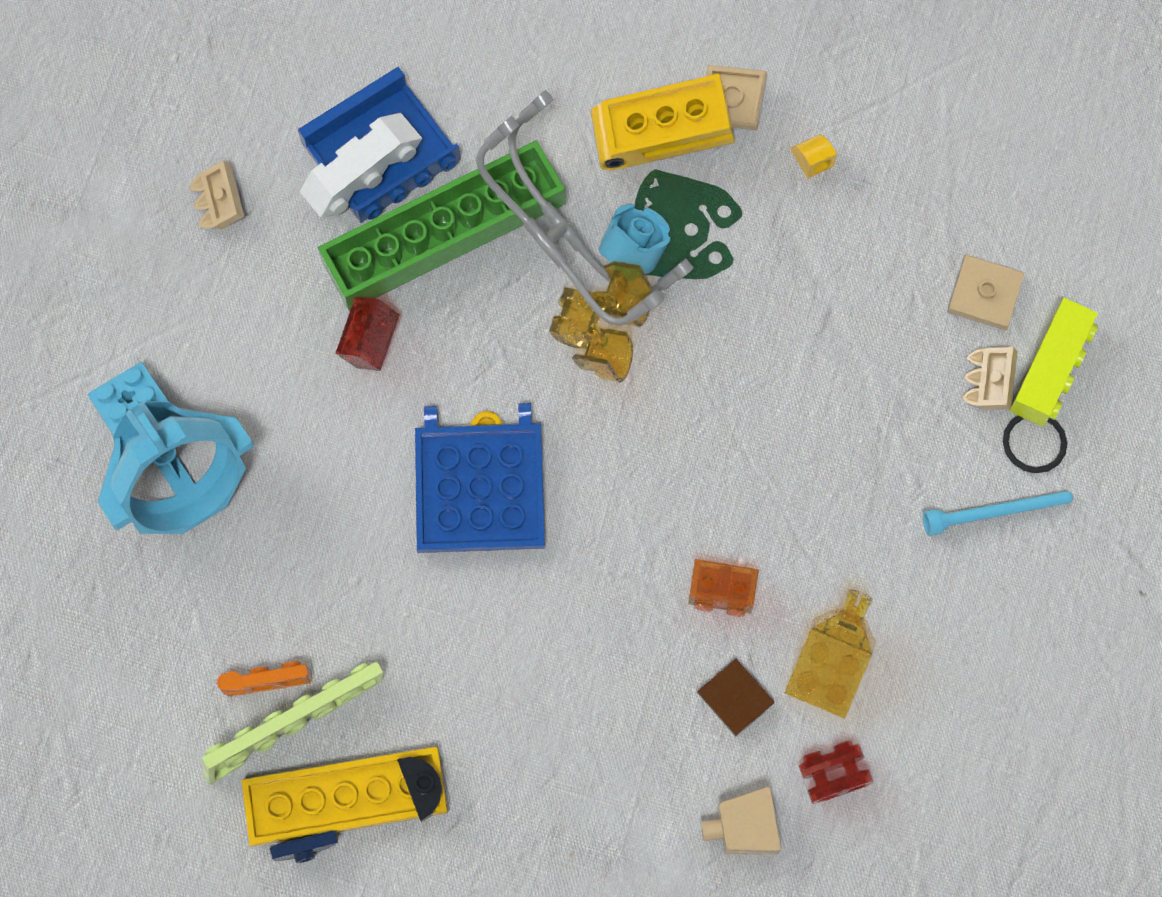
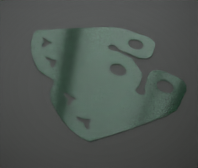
M657 169L651 171L640 185L635 200V209L644 211L647 204L645 198H648L652 202L648 208L654 210L665 219L670 228L668 235L671 238L656 268L652 272L642 275L663 277L685 258L694 267L683 277L685 279H708L729 268L733 264L734 258L723 242L713 241L698 252L696 257H692L690 252L704 244L708 238L710 223L703 211L699 210L700 205L707 207L706 211L719 228H729L742 217L740 206L729 193L715 185ZM657 178L659 186L650 188V185L654 184V179ZM720 206H728L731 210L730 216L726 218L720 217L718 208ZM687 224H695L698 227V232L695 235H687L685 233V226ZM719 252L722 255L721 262L718 264L711 263L709 261L710 253Z

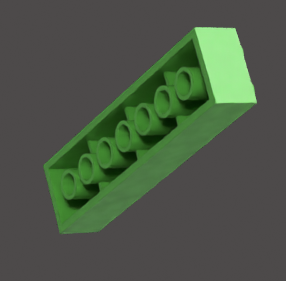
M537 140L517 149L523 168L547 203L550 202L555 209L565 205V188ZM510 153L485 165L494 181L529 218L532 217L535 220L545 215L541 211L542 207L529 192L517 173ZM476 169L318 246L321 261L348 311H351L523 226L524 223L488 186L479 170Z

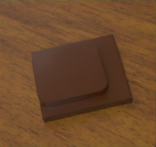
M737 659L732 661L697 691V694L735 737L775 704L773 699Z

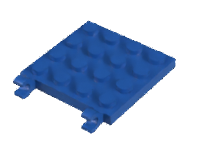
M518 403L519 424L438 427L437 406H424V428H415L417 553L545 549L541 424H532L531 403Z

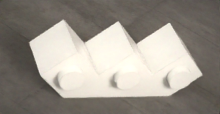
M401 113L379 117L369 125L372 129L371 132L360 140L356 136L335 152L338 157L326 167L320 163L311 170L299 192L320 218L343 213L347 209L348 202L354 191L376 187L382 181V175L389 164L401 161L407 162L414 157L422 137Z

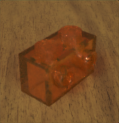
M695 559L688 604L694 605L695 609L705 612H711L713 608L726 610V614L736 617H743L745 613L751 614L754 606L759 569Z

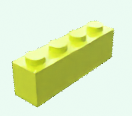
M1065 297L1063 298L1009 412L1041 427L1045 426L1049 418L1056 419L1063 404L1058 401L1061 392L1068 393L1075 378L1070 375L1073 366L1079 368L1087 351L1082 349L1085 340L1091 343L1099 327L1093 324L1098 312Z

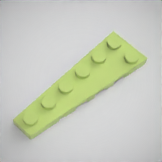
M377 661L369 666L367 663L357 666L350 672L351 676L342 681L334 679L322 687V692L313 697L308 694L299 698L293 703L294 707L284 713L281 710L273 712L264 719V724L255 729L252 726L244 728L234 736L235 740L225 745L221 742L205 751L206 755L202 757L203 775L208 784H213L245 764L244 760L253 751L264 753L271 749L273 744L279 740L278 736L283 733L285 736H292L301 731L308 723L306 719L311 716L314 720H318L382 682L383 671Z

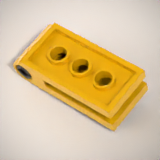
M719 73L601 101L602 104L593 107L590 111L599 164L603 170L623 169L735 143L725 89Z

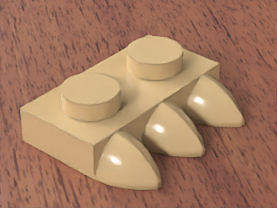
M223 160L194 178L189 189L195 192H203L197 198L194 208L208 210L202 216L198 224L199 227L223 229L244 217L231 163Z
M992 347L977 349L967 356L968 361L974 365L981 366V368L970 371L964 376V379L972 385L979 386V388L969 390L962 396V399L972 406H978L981 410L1011 409L1018 351L1014 347Z

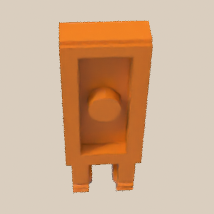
M300 661L284 663L282 668L269 670L268 667L253 668L250 670V674L240 675L236 671L224 672V674H221L216 679L217 687L228 697L311 684L312 682L310 669L306 664L301 665Z

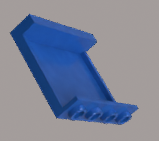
M399 67L391 70L298 129L303 146L317 165L322 163L325 167L338 157L335 152L356 136L360 140L371 132L372 129L369 125L379 117L401 113L422 137L416 148V154L412 159L407 162L401 161L389 164L382 175V181L376 187L354 191L348 202V207L360 223L367 219L372 220L382 213L384 208L392 203L397 204L407 197L409 192L417 187L421 188L428 185L434 176L442 171L447 172L453 169L458 161L461 160L459 146L457 143L452 145L407 86L405 75Z

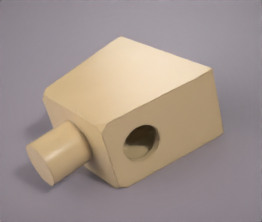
M770 787L723 801L717 807L719 819L700 822L703 841L722 839L725 854L777 855L781 851Z

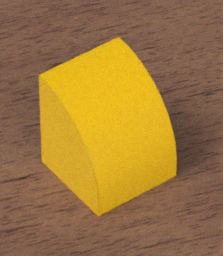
M822 134L794 145L790 149L807 179L834 167L837 153L829 140Z

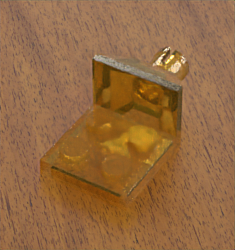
M854 589L848 590L841 609L836 608L815 618L785 690L787 695L844 719L850 709L876 643L868 621L864 618L873 599L863 593L859 605L855 606L860 591Z

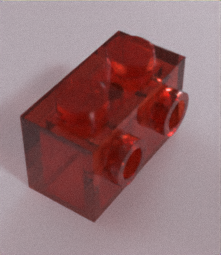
M355 297L335 354L355 368L381 371L400 314L380 299Z

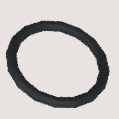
M1017 416L1009 422L1004 430L1002 442L1005 454L1012 464L1026 472L1042 473L1052 470L1061 463L1066 455L1068 442L1065 430L1057 420L1049 418L1047 422L1053 425L1059 433L1061 441L1060 452L1054 461L1039 467L1022 463L1012 453L1009 444L1010 433L1014 426L1024 420V418Z

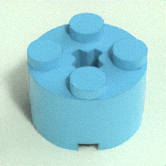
M633 204L623 205L615 211L599 246V253L606 257L612 265L620 269L622 275L628 278H635L637 274L642 275L652 272L658 265L671 238L668 235L670 231L669 225L661 215L645 207L644 211L634 209L636 205Z

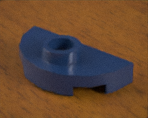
M328 831L273 845L270 847V852L274 861L295 859L296 863H304L315 859V853L336 845L338 841L335 831Z

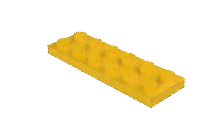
M438 747L241 780L249 846L255 847L296 840L328 831H335L337 833L419 819L397 759L407 757L422 759L435 769L440 777L443 793L440 804L432 816L448 814Z

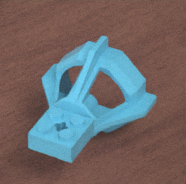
M142 362L87 394L113 434L114 449L98 503L115 530H119L132 522L139 534H184L228 506L246 470L240 455L254 447L252 440L237 418L180 409L172 405V403L168 402ZM196 441H213L216 443V451L212 464L203 477L194 484L176 456L177 451L175 447ZM154 462L176 496L158 501H143L132 497L131 493L141 473Z

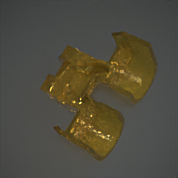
M613 261L603 266L609 278L607 291L589 293L606 313L619 318L626 316L630 309L652 292V288L639 265ZM564 287L562 296L558 300L562 311L560 316L552 318L549 332L562 344L573 348L586 349L585 355L575 354L571 357L580 369L592 371L603 380L623 382L630 371L633 359V343L629 334L623 331L604 330L597 327L600 317L591 309L579 291ZM649 311L636 321H631L625 325L642 326L646 322Z

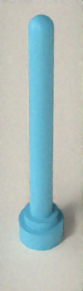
M1069 491L946 514L944 511H938V509L927 510L923 512V524L928 536L942 534L943 530H947L948 526L1069 504L1073 500V495Z

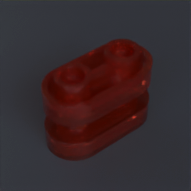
M850 740L835 745L833 747L834 752L822 755L821 751H817L802 757L803 763L798 766L802 778L809 779L813 777L816 785L807 791L812 804L821 803L857 791L874 783L870 769L859 771L856 762L865 758L860 744L853 745ZM844 767L846 776L828 781L825 773Z

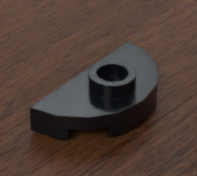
M412 757L397 759L422 823L435 813L436 808L440 804L443 793L440 777L435 769L422 759Z

